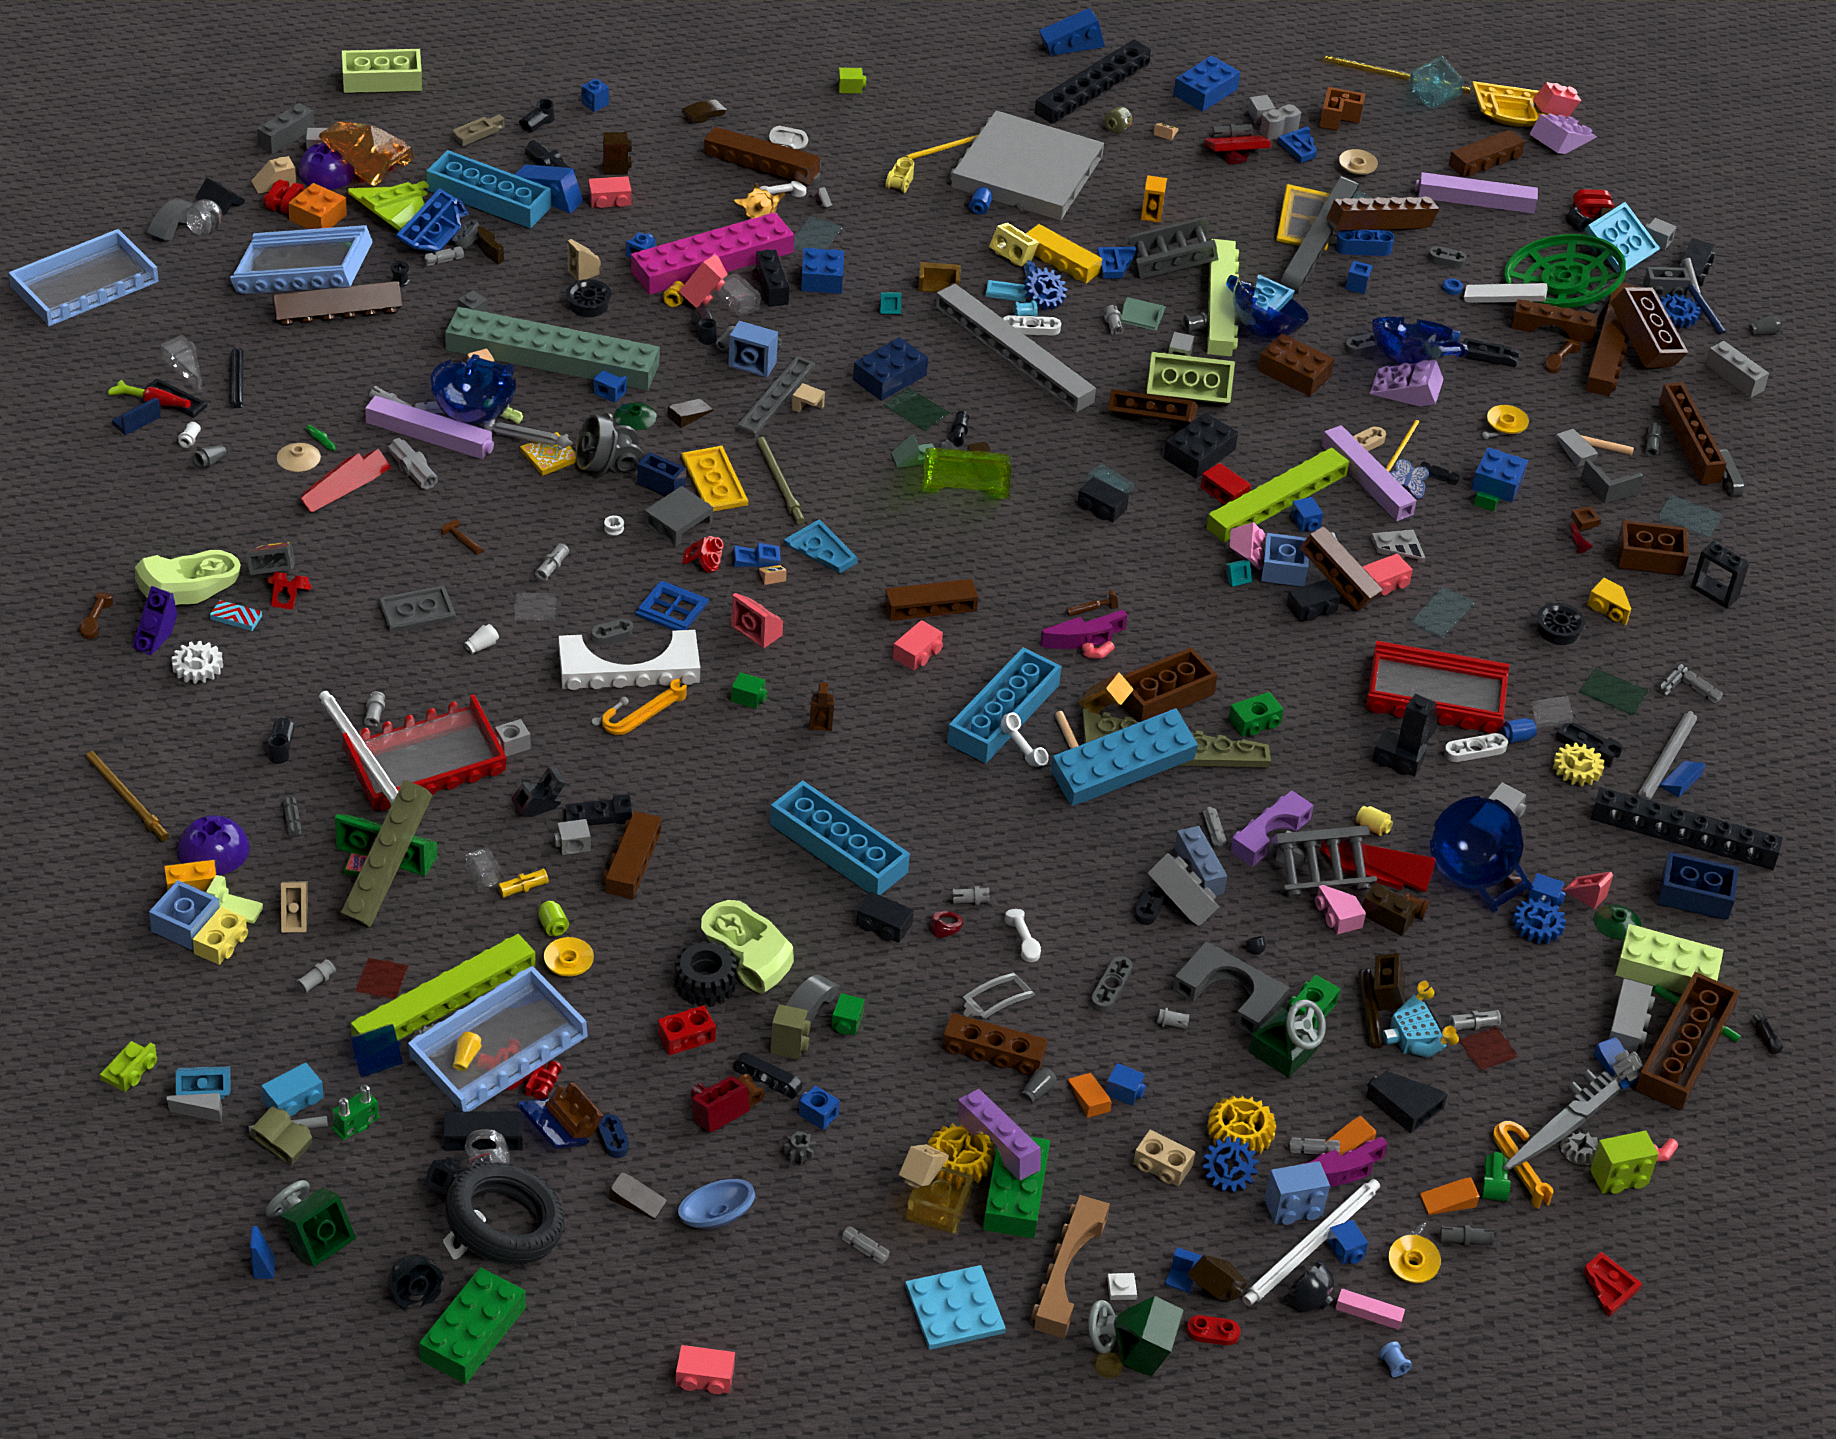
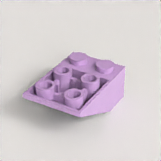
M1551 113L1548 115L1540 114L1530 132L1531 136L1555 152L1566 154L1597 138V136L1591 133L1592 130L1590 128L1577 124L1578 120L1570 116L1566 118L1562 115L1557 117Z
M1423 360L1411 364L1404 363L1392 367L1385 366L1377 370L1370 394L1416 406L1436 404L1444 379L1436 360Z

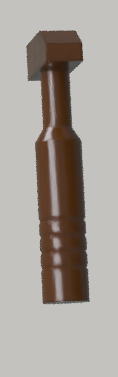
M457 519L443 525L441 528L443 536L451 532L457 537V540L476 555L483 552V548L467 535L456 530V528L460 527V522Z
M1110 590L1108 599L1095 600L1069 607L1067 612L1069 616H1074L1099 609L1100 606L1107 604L1110 605L1111 609L1118 608V598L1115 592Z

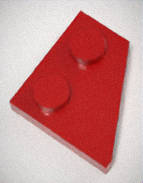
M1600 1252L1584 1269L1587 1280L1606 1315L1609 1317L1632 1298L1642 1286L1638 1279L1603 1252Z

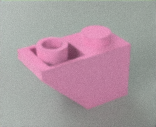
M1254 522L1231 529L1230 548L1243 560H1249L1250 565L1256 569H1262L1264 542L1266 539L1263 530L1259 529Z
M1325 885L1319 886L1318 894L1315 898L1316 907L1318 910L1323 911L1326 916L1327 925L1330 928L1333 927L1336 934L1363 928L1366 913L1355 896Z

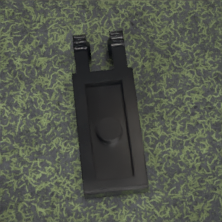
M1464 338L1461 357L1515 367L1518 365L1517 358L1519 357V352L1515 348L1513 349L1501 344Z

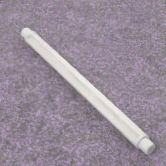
M328 691L321 692L319 698L323 707L326 708L332 719H334L341 732H347L357 755L392 806L398 790L369 748H367L349 719L342 712L335 698Z
M1372 1179L1368 1183H1364L1247 1290V1294L1242 1297V1301L1247 1306H1251L1255 1301H1260L1328 1238L1330 1227L1346 1222L1370 1200L1380 1188L1379 1182Z

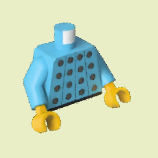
M1427 981L1420 982L1417 986L1419 993L1417 995L1413 994L1394 1013L1390 1029L1382 1031V1039L1385 1045L1398 1043L1403 1054L1412 1053L1413 1055L1429 1058L1442 1051L1447 1043L1456 1045L1459 1037L1452 1025L1446 1026L1442 1030L1427 1001L1422 1002L1423 999H1431L1434 996L1432 987L1424 992L1429 987Z

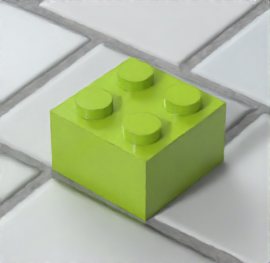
M1647 1131L1599 1140L1590 1171L1602 1194L1608 1192L1617 1194L1624 1189L1632 1187L1641 1189L1649 1184L1659 1154Z

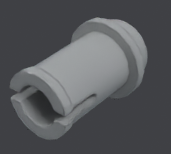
M1165 1007V1009L1159 1010L1157 1023L1162 1024L1161 1027L1168 1025L1186 1030L1189 1014L1168 1011V1008Z

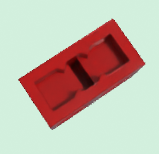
M704 1005L658 1019V1036L670 1056L715 1042L716 1025Z

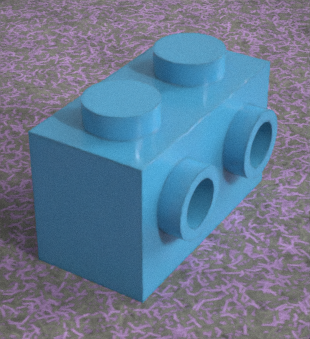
M307 1063L261 1085L263 1102L268 1109L271 1107L281 1108L290 1117L323 1099L322 1081Z
M230 1066L178 1068L176 1070V1095L219 1093L220 1098L225 1099V1095L231 1093Z

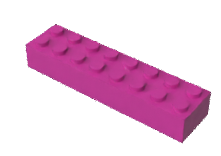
M774 212L632 253L631 272L647 293L651 295L667 290L675 281H681L685 284L699 266L714 255L719 257L726 272L756 264V251L776 249L779 257L793 253L794 234L778 214Z

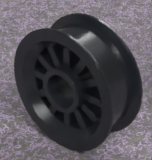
M593 279L576 281L566 290L570 310L582 317H596L605 313L612 296L608 285Z
M1565 603L1546 604L1540 608L1537 614L1539 622L1537 629L1540 636L1556 645H1569L1576 642L1586 625L1584 615L1577 608Z

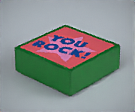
M351 852L344 868V875L358 877L368 855Z

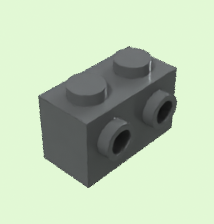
M1647 267L1643 288H1653L1658 298H1666L1667 294L1672 297L1674 293L1678 297L1685 295L1686 298L1687 288L1690 283L1687 268Z

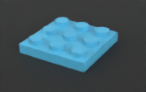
M1626 202L1585 228L1588 235L1604 239L1614 244L1622 252L1626 261V272L1660 250V247ZM1610 255L1607 260L1616 272H1620L1618 262Z
M981 1265L906 1281L905 1287L929 1350L1005 1333L1004 1322Z

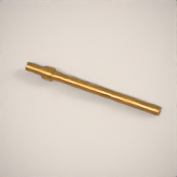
M93 751L88 752L86 758L141 817L145 827L150 832L153 831L161 841H166L169 838V834L161 826V821L146 810Z

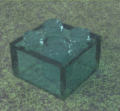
M1441 55L1412 70L1409 87L1430 109H1434L1462 95L1464 79Z

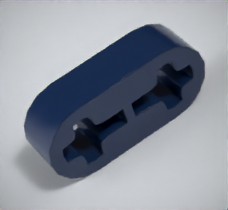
M612 1114L604 1115L598 1125L599 1136L606 1153L613 1158H621L629 1150L627 1135L617 1116ZM605 1124H610V1126H613V1132H610L609 1128L605 1126ZM613 1140H616L621 1148L617 1149L616 1146H613Z

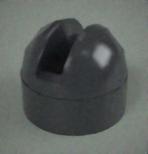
M1264 936L1245 940L1250 953L1259 955L1264 952L1266 948Z

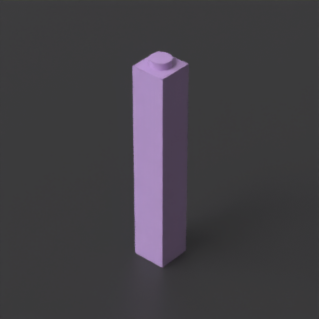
M1423 172L1421 173L1420 180H1416L1415 191H1418V198L1426 196L1437 201L1535 213L1538 200V188Z
M375 395L365 408L366 423L483 459L494 448L491 431Z
M1342 425L1324 431L1322 447L1325 450L1332 447L1349 460L1347 472L1396 521L1414 515L1417 500Z

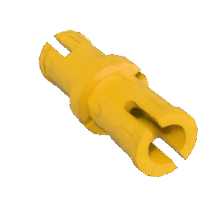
M543 868L527 875L522 873L517 875L515 879L498 883V890L502 898L521 891L523 893L529 892L530 888L547 884L549 879Z

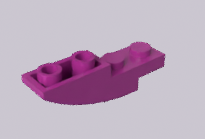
M1120 610L1084 622L1081 617L1043 629L1040 645L1044 648L1078 649L1082 648L1085 643H1092L1094 646L1104 644L1106 641H1111L1112 634L1126 629L1128 615L1124 610Z
M1381 1136L1373 1141L1365 1142L1361 1147L1353 1151L1345 1152L1342 1156L1336 1150H1333L1327 1154H1320L1309 1163L1320 1161L1330 1187L1347 1184L1369 1176L1373 1163L1385 1157L1388 1143Z

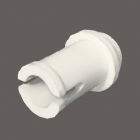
M190 422L187 424L184 432L179 434L178 440L182 447L189 448L195 444V438L201 430L199 424Z

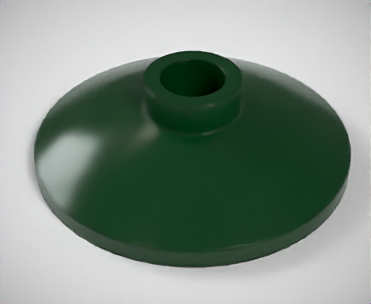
M638 402L623 404L614 413V419L619 426H630L635 430L649 428L655 423L657 418L656 412L652 407Z
M1604 905L1594 914V923L1597 929L1612 939L1624 940L1629 924L1641 927L1638 915L1622 905Z

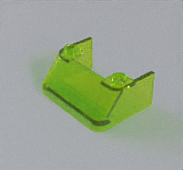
M926 448L922 491L939 492V489L944 487L987 490L988 493H991V497L1009 499L1012 469L1011 455L945 448Z

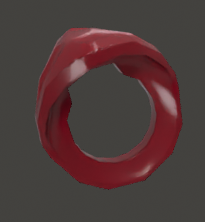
M1246 150L1223 151L1226 163L1231 165L1244 163L1249 156Z
M1571 522L1569 524L1570 531L1578 547L1576 553L1580 554L1590 550L1593 544L1586 541L1580 534L1576 524Z
M950 911L936 912L930 921V930L937 938L953 935L960 931L963 926L962 917ZM951 917L957 922L946 924L939 920V918Z

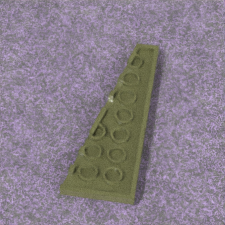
M1083 709L1082 711L1085 743L1139 723L1132 717L1125 716V719L1110 717V713L1103 712V715L1090 713L1089 709ZM1196 730V733H1191L1198 744L1195 758L1178 765L1270 768L1271 757L1268 744L1243 739L1236 742L1229 740L1223 735H1218V738L1203 735V731Z

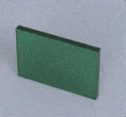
M909 387L884 404L885 408L895 412L923 431H926L949 415L948 411Z
M1597 668L1594 669L1580 690L1582 695L1589 696L1633 716L1649 692L1644 688Z

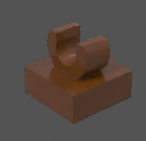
M1592 506L1572 510L1571 518L1574 520L1579 532L1583 529H1592L1593 527L1600 526L1601 519Z

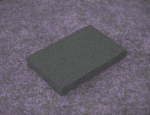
M444 585L378 598L390 632L456 619V613Z

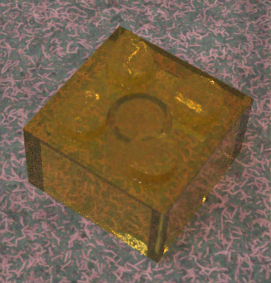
M942 1167L930 1185L913 1188L908 1201L907 1220L956 1234L971 1197L974 1176Z

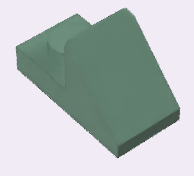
M913 434L891 452L897 468L938 462V455L933 444L918 445Z

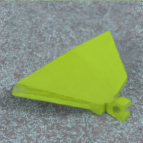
M421 181L413 185L407 182L393 187L349 188L348 194L400 231L425 204L422 197L428 195V193L423 189L429 188V184Z

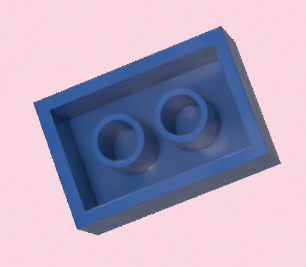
M1210 56L1176 78L1173 95L1203 112L1238 89L1241 72L1218 60V58Z

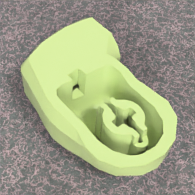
M208 550L171 560L156 555L143 558L136 565L135 580L139 589L147 598L151 586H156L173 593L175 606L197 604L235 583L239 576L241 564L233 554L222 550Z
M726 900L716 903L703 915L701 929L710 943L712 941L717 942V945H724L726 950L733 952V957H736L738 977L746 987L763 994L773 988L790 970L794 962L792 944L772 922L753 912L745 903L736 900Z

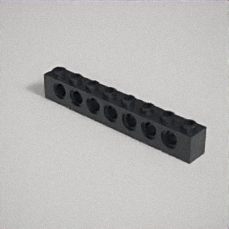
M1133 39L1037 98L1034 114L1051 124L1057 120H1062L1065 115L1070 112L1073 113L1079 106L1086 105L1089 100L1099 97L1102 92L1107 89L1110 90L1116 83L1123 82L1126 77L1131 74L1134 75L1140 68L1147 67L1150 63L1151 49Z
M1599 787L1590 819L1773 871L1783 837L1603 787Z

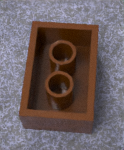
M1282 333L1261 352L1258 371L1311 396L1332 376L1335 359Z
M1622 520L1617 539L1619 568L1684 575L1689 558L1687 528Z

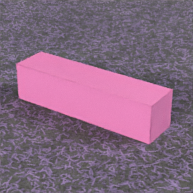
M1341 1289L1336 1305V1310L1398 1330L1405 1312L1403 1308L1345 1289Z

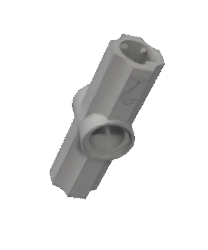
M397 438L392 441L391 445L388 446V451L399 463L400 470L407 474L406 477L411 476L421 488L426 490L434 487L438 482V478L428 467L424 455L420 451L415 452L405 440Z

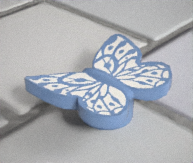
M1399 459L1395 464L1396 471L1390 474L1401 485L1408 486L1414 496L1419 499L1423 498L1425 491L1423 480L1429 475L1428 469L1425 467L1412 468L1409 461Z

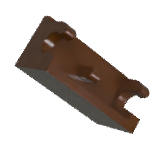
M569 1083L564 1093H562L564 1088L561 1085L558 1086L544 1106L573 1139L592 1136L604 1115L576 1083Z

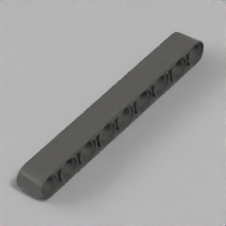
M1342 176L1339 178L1281 279V285L1299 293V289L1303 287L1335 232L1333 226L1326 219L1334 199H1354L1359 183Z

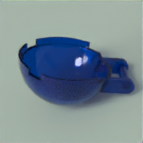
M1234 275L1228 277L1226 285L1233 292L1235 313L1242 325L1254 335L1268 339H1276L1281 334L1289 336L1301 329L1308 321L1309 314L1294 299L1291 298L1280 311L1269 306L1265 310L1256 304L1258 299L1254 297L1255 285L1241 281L1240 278Z
M1393 316L1376 317L1372 321V332L1378 348L1388 359L1399 365L1404 363L1415 364L1423 360H1436L1448 355L1464 357L1468 354V346L1453 341V329L1446 325L1417 319L1416 324L1404 323L1405 317Z
M473 354L467 363L457 362L451 364L450 359L439 364L431 374V391L439 408L453 420L474 425L491 422L507 410L514 398L516 379L511 378L514 373V365H503L482 359L477 354Z
M1472 796L1452 803L1440 814L1433 825L1435 830L1432 840H1430L1431 857L1436 859V868L1445 878L1458 886L1478 889L1493 913L1499 910V906L1526 889L1530 891L1534 888L1519 863L1524 849L1523 830L1517 816L1507 805L1497 799ZM1516 870L1522 881L1492 899L1486 888L1503 882Z

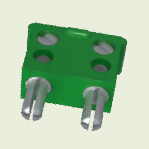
M368 1085L361 1086V1093L351 1099H340L339 1106L332 1110L333 1126L331 1129L342 1140L347 1139L356 1132L364 1131L368 1125L381 1118L378 1115V1101L370 1094Z

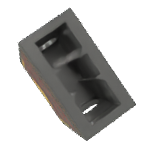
M291 542L261 545L246 553L250 575L292 570L295 565ZM258 556H261V563L258 560Z

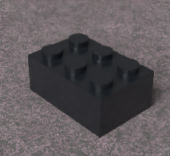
M1205 412L1166 441L1163 459L1197 479L1202 473L1236 450L1238 432Z

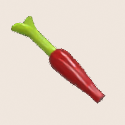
M120 380L117 386L108 390L109 396L128 394L141 397L145 402L157 398L160 406L189 408L191 405L190 400L180 398L167 391L155 387H148L145 390L126 385L123 380Z

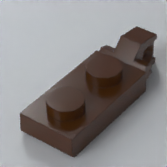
M819 682L818 693H812L809 730L832 731L834 697L833 694H828V683Z

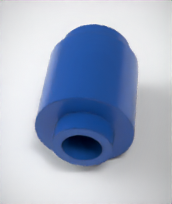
M980 187L974 191L969 203L971 212L983 215L987 213L993 198L988 188Z
M1527 718L1505 721L1503 727H1501V734L1507 738L1509 744L1531 740L1537 733L1535 722Z

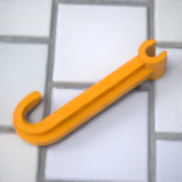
M680 679L672 680L668 690L618 723L609 722V719L616 714V709L611 708L603 714L602 727L610 734L624 735L675 701H683L686 698L687 685L685 684L680 687Z
M1504 1121L1497 1124L1494 1128L1493 1138L1509 1161L1519 1149L1507 1131L1516 1132L1524 1141H1528L1529 1134L1519 1124L1512 1121ZM1527 1161L1513 1167L1531 1193L1532 1205L1539 1209L1543 1199L1548 1206L1553 1195V1188L1549 1184L1541 1182Z

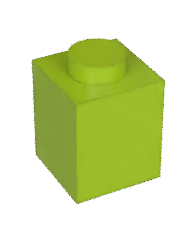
M839 68V93L862 94V88L866 87V76H863L862 68Z

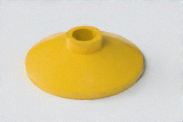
M1511 405L1495 406L1487 414V421L1490 426L1502 433H1520L1529 424L1526 413Z
M574 937L557 939L550 943L544 952V962L548 969L561 976H577L586 972L591 967L594 959L593 950L590 945Z
M1418 1235L1400 1237L1392 1244L1388 1255L1389 1264L1393 1272L1399 1278L1410 1283H1424L1431 1280L1438 1273L1441 1265V1257L1437 1247L1427 1238ZM1409 1261H1415L1418 1265H1412Z

